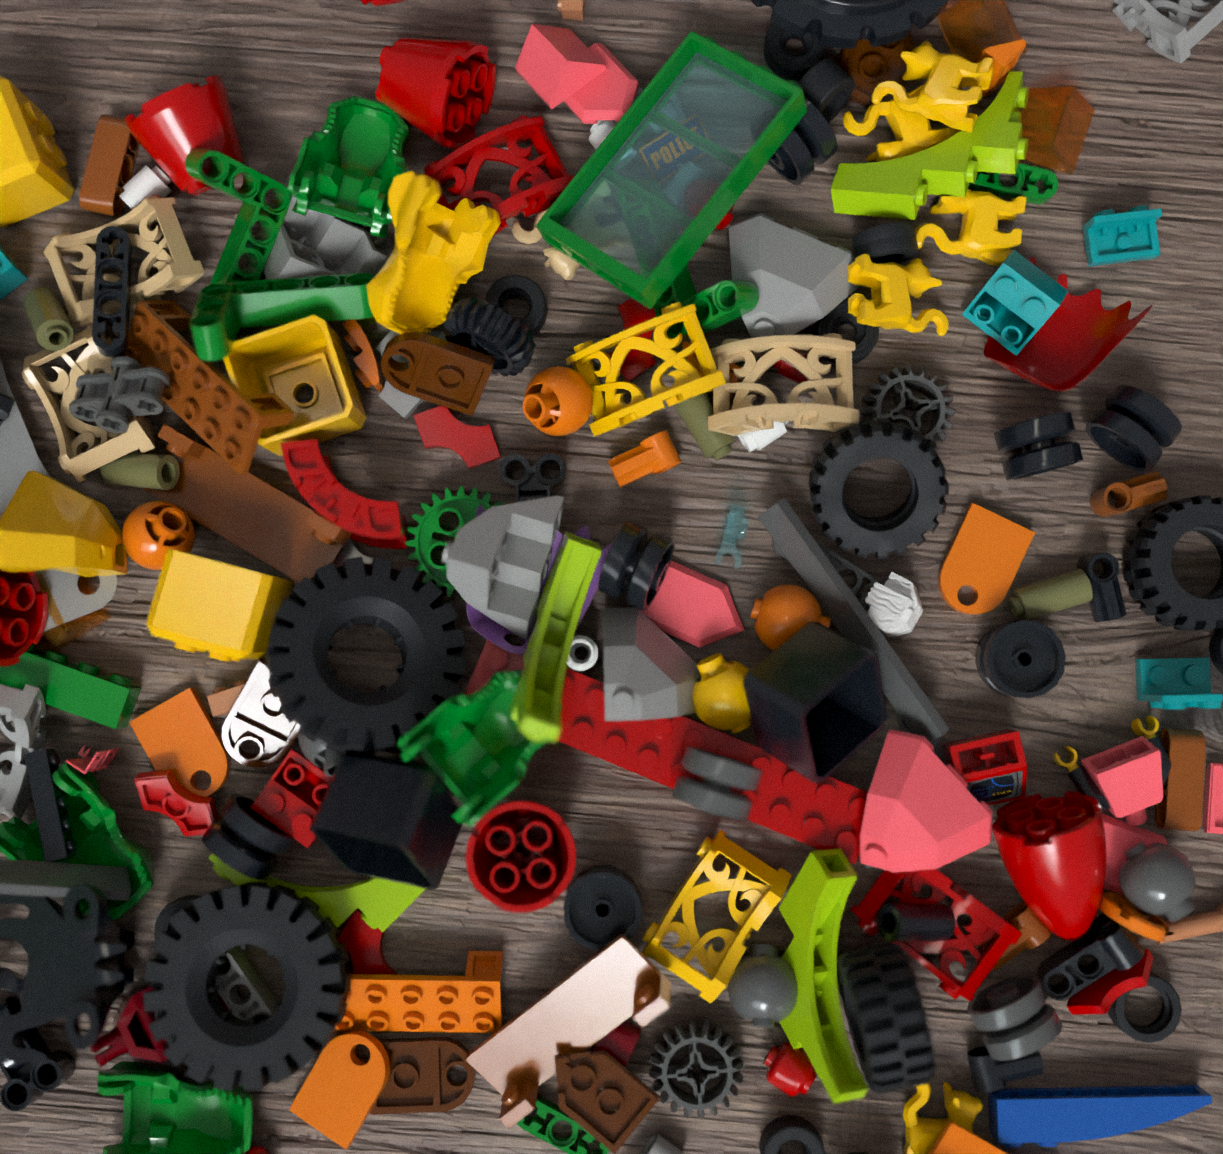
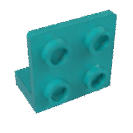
M1210 658L1135 659L1137 701L1150 702V708H1222L1223 693L1211 692Z

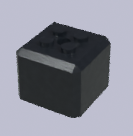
M811 621L804 625L743 675V687L758 747L813 783H822L881 731L887 719L877 654L818 622Z
M351 752L340 758L309 829L338 863L352 873L434 890L439 887L463 823H457L452 817L459 807L433 767Z

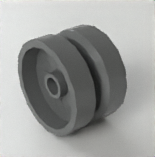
M686 746L681 764L686 770L701 777L700 779L684 775L677 777L671 795L708 813L748 820L753 802L747 795L733 789L734 787L746 790L758 789L763 770L713 752Z
M1021 975L1003 980L988 987L969 1002L967 1011L976 1028L984 1031L981 1038L992 1059L1004 1061L1026 1056L1043 1048L1061 1033L1063 1025L1052 1005L1045 1004L1048 996L1037 976Z

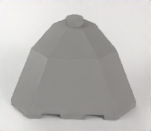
M291 171L290 174L288 175V178H287V181H286V184H285V187H287V189H288L289 180H290V175H291L292 171ZM290 194V206L265 264L264 273L267 280L350 273H370L376 275L385 265L394 249V245L385 238L370 235V232L364 229L366 226L310 209L306 216L295 213L292 209L297 198Z
M762 213L730 225L729 241L732 280L751 281L756 285L759 292V300L756 307L742 315L751 338L793 335L825 317L861 285H854L847 281V266L855 261L851 250L839 245L836 248L817 240V236L796 227L791 229L773 221L774 218Z
M558 495L489 508L461 527L454 542H447L443 553L442 562L447 563V579L463 599L478 611L524 639H527L537 613L536 607L540 599L541 580L547 576L553 553L550 550L559 531L562 519L564 497Z
M603 608L605 721L647 720L696 713L693 704L694 682H700L702 678L699 675L697 663L639 608Z

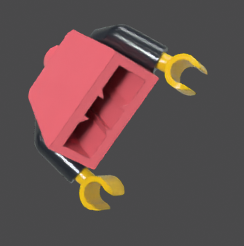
M1150 715L1145 717L1148 730L1143 728L1139 718L1134 719L1131 723L1133 732L1140 737L1082 759L1081 763L1083 766L1079 767L1077 765L1078 755L1072 747H1065L1071 756L1068 763L1062 762L1057 753L1053 754L1054 762L1058 766L1067 767L1070 772L1068 777L1080 794L1094 797L1100 803L1101 810H1109L1116 818L1125 817L1127 824L1133 826L1142 825L1148 820L1145 808L1162 801L1163 787L1171 770V761L1162 739L1155 735L1159 728V722L1157 718Z

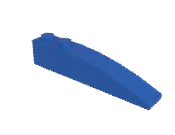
M1198 1085L1005 1088L988 1092L989 1132L998 1143L1009 1148L1022 1147L1023 1143H1036L1043 1147H1056L1058 1142L1107 1138L1152 1127L1211 1104L1212 1095Z

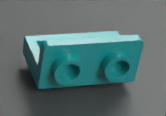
M1143 205L1133 207L1126 213L1115 214L1113 209L1103 210L1093 214L1094 217L1083 226L1088 267L1156 259L1161 255L1156 221L1163 216L1162 209L1150 210L1149 206Z

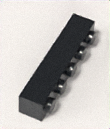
M44 748L24 754L45 862H58L76 857L77 843L72 836L71 829L73 823L68 816V799L64 795V791L52 778V775L59 768L60 758L55 749Z

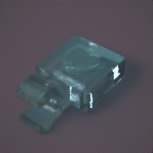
M735 506L729 508L721 546L715 555V565L719 566L721 564L724 554H730L734 557L733 569L737 570L740 567L742 556L736 548L738 538H745L749 519L743 518L745 509Z

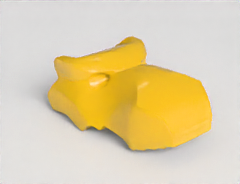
M412 171L393 178L388 192V205L392 223L396 229V244L385 265L366 285L371 312L379 324L399 334L406 332L426 334L446 321V315L452 307V302L460 283L466 284L471 276L483 270L488 244L501 221L496 210L485 205L475 207L474 202L467 198L462 199L454 210L436 203L441 193L439 183L428 176L418 175Z

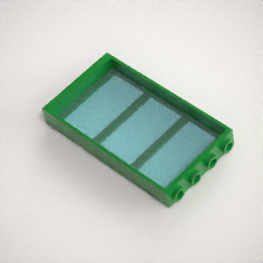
M691 31L535 226L547 244L651 310L806 114L807 107L802 88L792 80L784 81L775 76L764 65L756 66L750 63L741 53L735 50L730 52L720 47L713 38L709 36L702 37Z

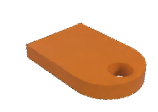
M969 504L938 571V589L943 600L954 610L970 615L983 614L996 608L1007 595L1035 532L977 504ZM962 586H969L975 594L974 601L968 606L960 603L957 597L958 590Z
M194 687L184 690L129 722L155 771L171 769L176 780L188 791L199 796L209 797L219 791L227 781L231 769L230 755L226 751L222 738ZM200 770L208 772L211 777V784L206 790L198 788L195 784V775Z
M359 1030L347 1031L332 1039L321 1052L289 1111L345 1150L348 1149L388 1081L390 1061L383 1044L373 1035ZM357 1044H363L369 1049V1061L365 1062L358 1059L355 1053Z

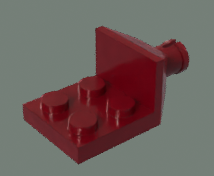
M151 986L137 993H130L124 996L112 1022L114 1028L100 1036L96 1043L90 1047L91 1052L96 1053L109 1046L108 1049L93 1056L100 1068L111 1060L125 1054L157 1062H163L168 1059L163 1053L169 1047L165 1038H162L156 1042L149 1027V1024L156 1021L154 1011L145 1012L143 993L151 990ZM217 992L218 997H219L221 1003L223 1004V1006H224V1007L226 1008V1010L228 1011V1010H229L228 1006L225 1004V1002L223 1001V999L221 998V996H220L219 993Z

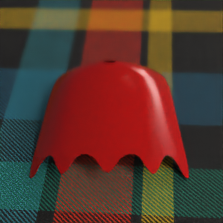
M1031 257L1028 261L1037 266L1035 257ZM1061 274L1058 276L1057 283L1067 289L1068 284L1067 275ZM1094 289L1080 296H1073L1068 292L1060 306L1017 356L990 336L985 344L983 354L984 357L1028 382L1051 390L1065 391L1075 387L1092 373L1152 308V305L1136 317L1128 319L1131 301H1127L1112 310H1106L1101 305L1100 289Z

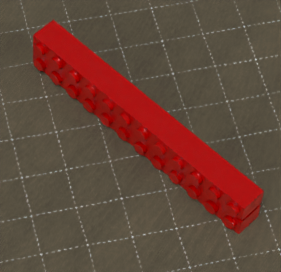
M487 639L465 695L468 696L480 690L493 674L497 672L523 670L524 654L510 653ZM568 667L566 668L561 697V731L557 741L672 789L674 788L676 778L684 775L698 779L701 777L686 770L681 764L686 746L713 752L763 770L758 789L746 790L738 787L733 789L747 795L752 800L753 805L748 818L749 821L819 850L841 849L847 860L856 865L860 855V834L868 791L832 776H828L822 783H813L757 745L714 729L684 715L647 720L605 721L604 682Z

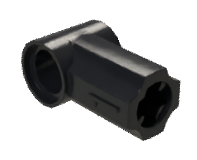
M1087 553L1083 555L1077 563V569L1081 568L1086 573L1092 587L1093 599L1089 601L1094 622L1110 621L1126 616L1117 577L1120 571L1118 560L1109 553ZM1097 559L1103 564L1102 574L1098 577L1094 575L1092 568Z
M986 1046L977 1047L967 1052L974 1087L978 1092L998 1091L1006 1086V1082L1043 1074L1044 1066L1038 1050L1020 1058L1004 1061L992 1059Z

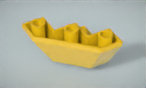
M35 470L27 471L0 518V570L23 572L56 569L84 577L128 574L127 552L122 543V531L106 505L50 476Z

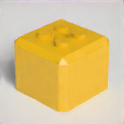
M0 76V227L4 228L70 201L74 187L65 167L67 165L66 158L53 137L55 131L49 118L13 83Z
M315 315L237 340L233 343L231 353L223 358L231 383L244 395L275 393L295 411L291 424L274 426L273 428H262L257 444L278 456L283 455L281 443L317 439L320 443L361 429L367 419L341 339L325 320ZM306 385L311 386L314 391L311 401L299 403L296 398L298 389Z
M168 548L146 625L153 636L175 641L174 647L189 652H206L208 650L210 651L209 657L230 662V660L240 662V659L265 658L269 644L268 638L276 614L285 598H289L294 581Z

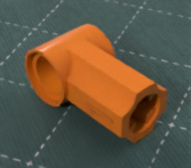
M667 430L646 438L639 443L640 446L608 460V464L620 488L652 473L656 475L667 471L682 462Z

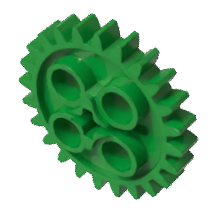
M459 486L457 496H453L449 488H445V499L441 500L436 494H432L434 502L432 507L423 502L420 504L425 514L423 516L418 514L412 515L419 524L418 527H407V531L414 534L415 539L405 542V545L415 547L416 552L410 554L407 558L409 560L418 559L420 564L414 570L418 572L424 570L427 573L423 578V584L433 579L436 581L435 585L439 589L442 586H446L447 597H451L455 587L447 579V564L439 565L432 558L433 549L438 545L446 546L447 542L434 539L432 534L437 532L456 537L461 527L475 519L479 505H482L485 511H487L491 507L501 506V501L491 506L488 504L491 496L490 493H487L482 499H478L477 488L472 490L470 496H466L463 486ZM448 511L456 513L459 517V526L452 532L444 530L440 524L441 516Z

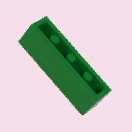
M33 643L19 657L20 662L10 666H0L1 685L23 690L26 684L38 687L43 694L45 704L114 729L128 727L142 689L132 685V679L117 673H112L110 677L98 673L100 667L83 661H79L78 665L67 662L68 656L53 650H47L46 653L34 650L36 644Z

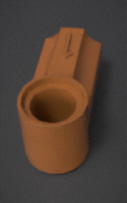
M1158 471L1096 489L1091 494L1090 506L1098 516L1110 517L1166 500L1168 487L1165 478ZM1109 492L1116 499L1115 507H1112L1107 500Z
M1025 902L1012 908L1004 917V920L1020 931L1022 936L1015 945L1012 943L1009 945L993 967L995 970L999 969L1024 949L1029 950L1039 946L1052 933L1035 916ZM998 933L984 943L977 945L982 955Z

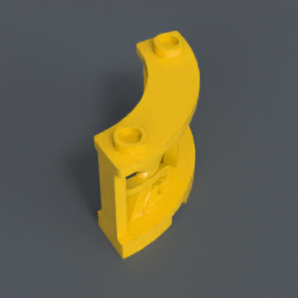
M681 302L671 304L661 309V316L626 329L595 344L593 340L573 347L575 354L565 360L567 366L572 364L574 370L586 379L592 390L593 408L591 414L595 422L589 425L594 437L625 426L652 414V412L665 408L664 401L670 407L726 384L722 370L718 371L695 313L697 311L695 304L682 307ZM683 322L691 345L678 353L673 348L681 343L682 334L671 339L667 336V330L670 326ZM654 330V341L637 337ZM618 345L612 357H610L609 354L604 352ZM631 349L645 351L665 360L652 376L651 393L653 397L647 398L643 390L631 382H618L620 369ZM694 351L704 377L686 359ZM594 358L598 359L601 363L599 371L595 370L591 361ZM673 366L676 370L668 375H672L675 382L671 387L663 384L662 377ZM598 376L606 377L605 384H600ZM617 389L630 391L632 399L629 404L623 401L625 393L617 394Z
M721 829L713 839L708 836L704 839L696 852L699 859L672 898L659 922L655 923L652 921L642 936V940L646 944L641 953L646 958L649 956L700 990L699 996L709 1003H712L727 987L734 970L747 949L743 945L750 938L753 929L758 931L775 906L780 902L792 876L781 867L776 871L726 838V833ZM719 853L740 866L735 878H728L730 868L726 862L724 869L721 871H715L712 868L713 860ZM704 871L710 881L693 886ZM746 871L766 883V885L744 879ZM729 891L727 904L732 918L739 924L736 930L714 928L699 937L694 917V900L710 893ZM738 891H743L740 900L748 899L750 902L746 910H738L735 906ZM682 904L683 922L672 921ZM673 931L678 934V941L672 945L674 948L683 947L689 942L691 948L682 958H679L661 945L664 937L669 932ZM714 937H721L723 939L724 946L722 950L715 951L713 943L705 950L704 945ZM695 956L709 977L688 964V962Z

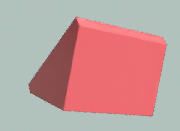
M531 24L515 66L517 73L551 110L607 70L605 64L569 28Z

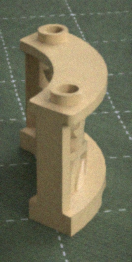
M148 196L132 211L108 224L76 234L60 233L52 238L43 253L51 265L67 307V318L72 328L93 324L96 251L94 249H96L98 234L106 227L116 226L122 228L128 234L132 247L149 253L140 266L138 284L133 287L131 286L130 307H133L134 311L138 301L162 300L160 296L170 290L179 293L192 285L205 273L201 261L193 260L174 211V207L177 205L174 197ZM158 221L160 226L157 225L155 230L151 231V225ZM162 233H163L164 238L160 241L159 244H157V243L159 242V240L161 239V236H162ZM117 239L113 240L112 245H109L112 256L116 252V245L120 243ZM82 253L83 259L80 262H70L79 269L87 271L86 275H69L63 257ZM151 267L158 268V273L150 278L149 272ZM104 274L103 277L107 282H116L121 279L112 274ZM73 283L83 284L82 301H79ZM110 300L103 305L102 311L106 314H114L121 309L122 304L119 301Z
M93 324L88 325L86 330L73 335L72 342L62 350L51 351L44 349L34 355L31 354L25 357L23 371L21 372L28 387L36 390L50 417L59 444L60 456L58 460L62 469L67 475L72 474L78 483L86 480L87 473L136 449H140L143 454L155 448L152 426L147 417L128 415V430L123 433H112L98 426L84 423L69 412V405L75 400L77 395L76 381L79 376L88 375L89 372L91 374H98L100 371H104L107 374H112L113 372L111 361L115 357L104 356L98 351L92 337ZM110 336L105 340L106 345L112 344ZM86 343L89 344L76 361L66 354ZM61 356L72 369L70 373H67L59 367L51 366L58 373V379L55 382H50L43 372L41 365ZM57 394L63 395L62 402L58 398ZM74 431L80 433V435H78V436L76 437V434H75ZM88 445L87 451L82 453V448Z
M835 333L823 336L777 335L744 340H723L722 345L710 349L718 371L722 370L726 384L713 389V415L708 416V430L737 436L753 431L774 429V422L785 423V421H793V428L819 429L836 432L859 424V410L854 409L852 351L855 350V342L844 340L840 334ZM801 355H808L807 360ZM820 357L836 358V378L823 379L821 377L830 372L831 364H821L818 361ZM782 359L797 368L809 381L797 385L789 394L787 403L777 404L773 392L766 386L756 382L768 368ZM744 361L745 365L741 369L733 368L735 376L743 379L742 383H730V363L734 364ZM836 388L837 406L834 404L829 389ZM811 390L816 391L808 393V397L813 400L812 403L800 402L799 396ZM730 393H736L730 410ZM749 394H760L766 400L763 405L753 406L752 403L757 398L756 395Z

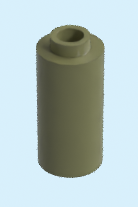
M45 287L29 291L24 297L23 305L38 343L43 348L51 351L66 348L73 340V329L57 294Z
M707 393L674 405L706 459L713 456L718 461L733 451L731 445L736 441L734 436L708 430V416L713 415V403Z
M130 452L100 467L102 478L110 485L170 490L175 487L180 475V468L176 458L171 455Z
M1081 568L1013 589L1012 597L1008 598V604L1015 618L1019 617L1021 620L1030 621L1092 601L1093 592L1086 573Z

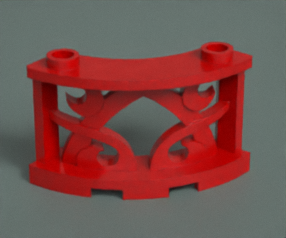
M527 115L519 116L510 124L489 131L459 147L443 159L431 162L424 168L425 173L423 174L439 183V186H443L451 178L456 180L453 187L446 189L452 196L461 194V198L448 204L440 189L441 193L436 203L448 209L454 210L464 198L474 203L479 201L490 202L491 208L499 213L501 221L493 236L509 227L507 219L515 217L523 212L525 217H528L546 208H550L575 175L569 176L542 127L545 123L542 116L528 118ZM530 139L539 157L529 161L528 158L532 154L531 145L527 148H520L517 145L518 143L527 142ZM485 160L503 162L518 168L510 181V198L503 201L498 195L489 191L474 192L478 173ZM545 166L549 176L540 167ZM530 175L525 178V183L531 184L532 187L527 190H521L518 187L520 181L525 176ZM481 203L475 204V207L480 206Z
M317 439L281 443L283 459L294 485L317 513L334 525L351 532L350 539L381 549L404 550L409 548V546L405 545V542L409 541L406 517L401 514L398 501H376L359 496L344 488L334 475L330 458L322 456Z
M937 869L905 872L884 870L857 907L854 904L850 909L851 912L860 918L856 924L874 937L877 932L879 933L875 914L889 895L899 898V904H937L947 895L951 897L952 901L949 907L953 911L955 921L960 914H968L970 916V923L968 925L962 924L969 933L963 934L956 922L955 938L947 940L890 942L899 945L905 953L941 980L938 986L955 1000L961 995L971 1002L975 997L973 994L1011 943L1015 945L1022 936L1020 931L969 894L966 897L967 891ZM903 878V881H902V884H901V889H900V890L895 889V887L898 885V883H899V882L901 881V879ZM925 884L931 887V894L927 898L912 896L913 890L921 894L920 888ZM998 933L981 956L975 946L984 943ZM968 950L977 960V964L965 980L961 981L951 973L949 966L953 961H958L965 969L966 960L959 951ZM922 953L940 954L938 959L939 967Z

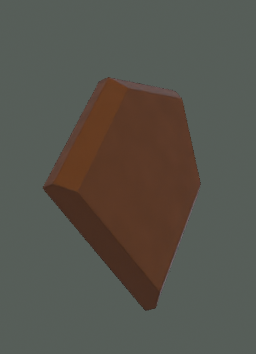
M910 30L906 38L891 44L873 47L867 40H858L856 48L844 49L836 64L855 81L854 90L850 97L851 100L868 109L873 104L871 100L872 92L879 83L895 81L902 86L905 81L903 80V74L907 70V64L901 58V53L904 51L910 52L916 47ZM887 94L881 101H889L893 99V95Z
M605 1050L554 1055L559 1108L613 1154H616L658 1102L660 1096Z

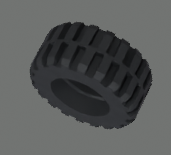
M878 418L877 422H869L868 419L859 420L858 425L838 430L839 434L833 439L829 437L823 443L822 452L816 454L812 463L813 470L809 474V495L813 513L817 523H820L824 534L829 539L833 538L836 540L837 546L845 551L853 549L856 556L867 558L868 553H875L877 559L888 558L887 552L896 551L899 556L907 553L906 546L913 542L917 547L925 542L924 534L928 530L934 532L940 524L937 517L939 514L945 513L947 503L944 498L945 495L949 494V485L945 479L946 470L926 438L918 431L912 430L909 425L900 421L897 424L892 423L888 418ZM883 457L896 460L907 470L911 482L910 492L904 503L894 512L881 517H866L855 513L849 507L844 497V484L849 473L860 463L872 458Z
M1198 495L1176 500L1153 509L1152 514L1143 516L1137 523L1139 530L1130 533L1127 542L1132 544L1130 550L1123 552L1122 561L1129 562V570L1123 571L1124 581L1131 580L1133 588L1128 591L1133 600L1141 599L1143 603L1140 605V609L1146 615H1155V621L1164 626H1173L1174 629L1185 631L1223 628V498L1217 497L1212 499L1209 495ZM1189 531H1195L1207 537L1216 547L1221 560V573L1216 586L1209 594L1202 597H1195L1185 591L1177 582L1172 569L1173 549L1179 538Z
M888 942L844 952L837 959L840 992L855 1052L870 1090L878 1094H884L929 1083L935 1077L936 1071L932 1037L914 973L902 948L897 944Z

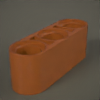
M103 114L97 122L79 195L80 207L83 210L113 217H119L123 212L125 202L119 195L125 190L123 186L132 178L140 143L128 129L124 118Z
M1163 728L1159 737H1161L1171 761V770L1163 787V799L1160 803L1155 804L1156 825L1159 829L1196 832L1200 829L1202 821L1205 737L1200 730Z

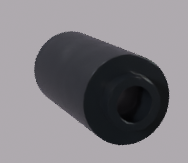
M885 904L880 908L877 915L878 931L882 938L887 941L947 940L953 935L956 925L953 911L945 904Z

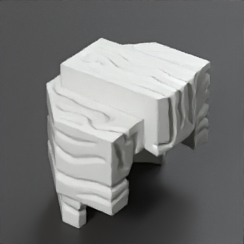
M891 572L889 579L884 585L878 582L874 583V587H871L865 602L870 606L867 614L880 632L887 637L893 638L912 632L923 613V608L917 588L913 582Z

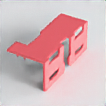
M85 744L78 752V755L83 757L82 759L76 758L66 760V762L84 774L94 772L95 770L100 771V769L105 770L119 748L109 749L108 752L107 750L98 751L91 758L88 756L91 748L85 751V753L83 752Z

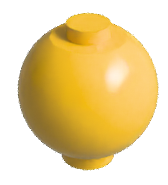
M722 653L713 654L699 661L696 666L702 678L700 682H694L693 704L697 716L706 725L714 729H731L732 733L749 727L751 725V716L743 687V675L750 669L736 661L726 662Z

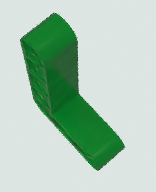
M195 148L186 157L185 166L188 174L195 180L242 202L210 285L259 280L290 206V193L283 184L220 152ZM209 157L212 161V169L205 175L202 170V164ZM241 173L243 184L240 189L236 190L234 179ZM271 189L273 191V199L267 205L265 194ZM258 221L260 223V232L253 237L252 226ZM246 253L247 263L245 267L240 269L238 264L239 258Z
M641 178L625 179L667 204L663 190L656 180ZM618 190V200L631 235L643 277L647 279L676 243L678 236L673 222ZM686 264L653 308L656 317L662 315L661 309L671 304L681 302L682 307L695 304L697 309L695 313L703 334H706L752 311L758 304L759 292L756 285L751 281L725 280L696 294ZM682 322L670 326L667 330V336L671 339L676 338L679 334H682V339H690Z
M350 273L208 285L200 291L190 319L197 356L200 360L215 361L227 357L231 353L238 328L283 325L311 315H315L325 321L373 317L368 302L366 285L375 275L370 273Z

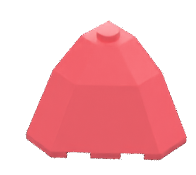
M893 729L888 731L867 796L860 834L861 864L891 872L938 869L990 844L993 811L984 801L978 802L966 789L968 784L950 764L945 766L933 752L934 746L925 736Z

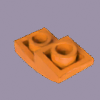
M356 319L346 320L342 324L348 331L344 339L356 353L363 350L352 359L359 367L354 373L367 389L373 385L380 393L384 388V377L377 353Z

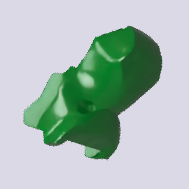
M351 96L331 103L327 108V118L319 132L314 131L309 137L303 138L298 159L290 175L288 192L297 198L292 211L306 216L309 209L369 226L371 227L370 235L386 238L389 223L392 221L388 205V192L393 178L407 173L408 170L405 159L401 155L405 151L409 136L408 126L404 119L385 104L358 96Z
M523 670L497 672L475 693L468 696L464 694L448 698L397 742L401 748L400 757L405 763H408L419 754L429 766L433 767L439 778L463 804L452 815L457 823H466L470 827L524 779L527 769L526 764L536 750L550 742L547 739L544 742H537L527 738L523 731L519 730V725L510 717L509 706Z
M65 762L55 771L52 778L65 791L64 795L68 799L67 811L73 823L71 831L77 843L76 857L58 861L57 863L127 867L131 886V894L128 901L107 900L110 918L117 920L130 910L154 885L155 872L151 853L148 848L125 837L117 826L114 809L100 793V788L94 775L91 772L84 774ZM13 816L8 822L3 821L0 823V851L11 860L45 862L37 818L30 825L16 816ZM81 898L80 909L83 914L89 915L90 904L86 898Z
M118 1062L111 1069L98 1072L97 1088L99 1094L103 1096L124 1094L122 1143L104 1146L103 1154H242L248 1151L251 1146L253 1096L249 1091H244V1086H238L232 1091L214 1088L215 1080L212 1079L203 1083L182 1082L168 1072L151 1070L140 1062Z

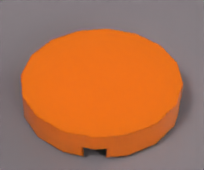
M1113 892L1102 894L1099 909L1108 917L1146 938L1164 941L1170 928L1158 915H1150L1138 910L1122 895Z

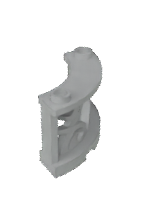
M1113 0L1117 6L1112 11L1129 31L1137 28L1149 39L1146 43L1148 47L1180 64L1191 55L1190 49L1223 20V0H1176V3L1168 0H1154L1151 2L1147 0ZM1209 4L1214 6L1207 14L1194 11L1205 9ZM1157 10L1166 11L1167 13L1162 15ZM1188 21L1196 22V23L1187 31L1186 26H1187Z
M0 684V730L10 740L15 742V747L8 748L0 753V764L3 760H9L12 763L11 770L7 768V764L0 769V798H2L0 801V813L6 814L11 818L16 816L22 819L32 795L24 754L44 749L46 730L40 729V718L46 715L43 694L40 688L27 684L23 690Z

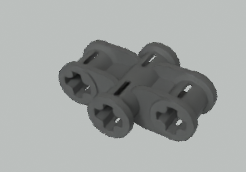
M118 356L111 361L112 374L99 373L79 376L76 381L78 388L76 398L69 405V412L76 418L84 421H95L97 426L108 432L123 433L129 427L128 415H157L163 412L164 403L162 397L164 390L170 385L171 378L160 369L153 367L144 368L135 359Z

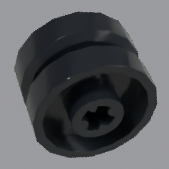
M805 97L806 114L768 160L770 166L780 176L794 185L801 184L813 173L815 169L814 164H824L838 149L837 140L830 125L819 110ZM774 107V113H764L751 125L750 130L754 142H756L779 113V109Z
M1128 385L1116 387L1105 401L1106 410L1101 409L1097 411L1086 424V432L1102 451L1121 464L1142 472L1150 471L1162 457L1161 448L1170 446L1182 430L1179 419L1166 405L1145 391Z
M1071 412L1031 418L994 433L999 451L1008 453L1022 450L1021 454L1009 457L1002 463L1006 481L1045 473L1084 461L1078 442L1055 443L1056 440L1065 438L1076 430Z
M627 521L618 532L605 559L598 583L599 591L614 598H618L626 591L628 604L642 610H647L665 579L673 557L676 540L660 533L654 534L648 540L646 527Z
M1018 620L995 625L987 631L977 646L975 663L980 678L988 688L1000 695L1033 698L1046 694L1058 684L1064 673L1066 656L1061 640L1052 629L1039 622Z
M232 794L220 811L224 820H213L202 836L203 843L216 857L236 871L257 880H266L278 863L275 854H285L295 839L250 807L254 803L253 799L240 794Z
M595 865L581 871L569 885L563 905L564 922L570 935L582 946L600 951L618 936L624 935L630 940L637 932L642 918L640 892L634 880L622 869L611 865ZM600 903H605L608 905V912L601 913L600 908L596 909V906Z

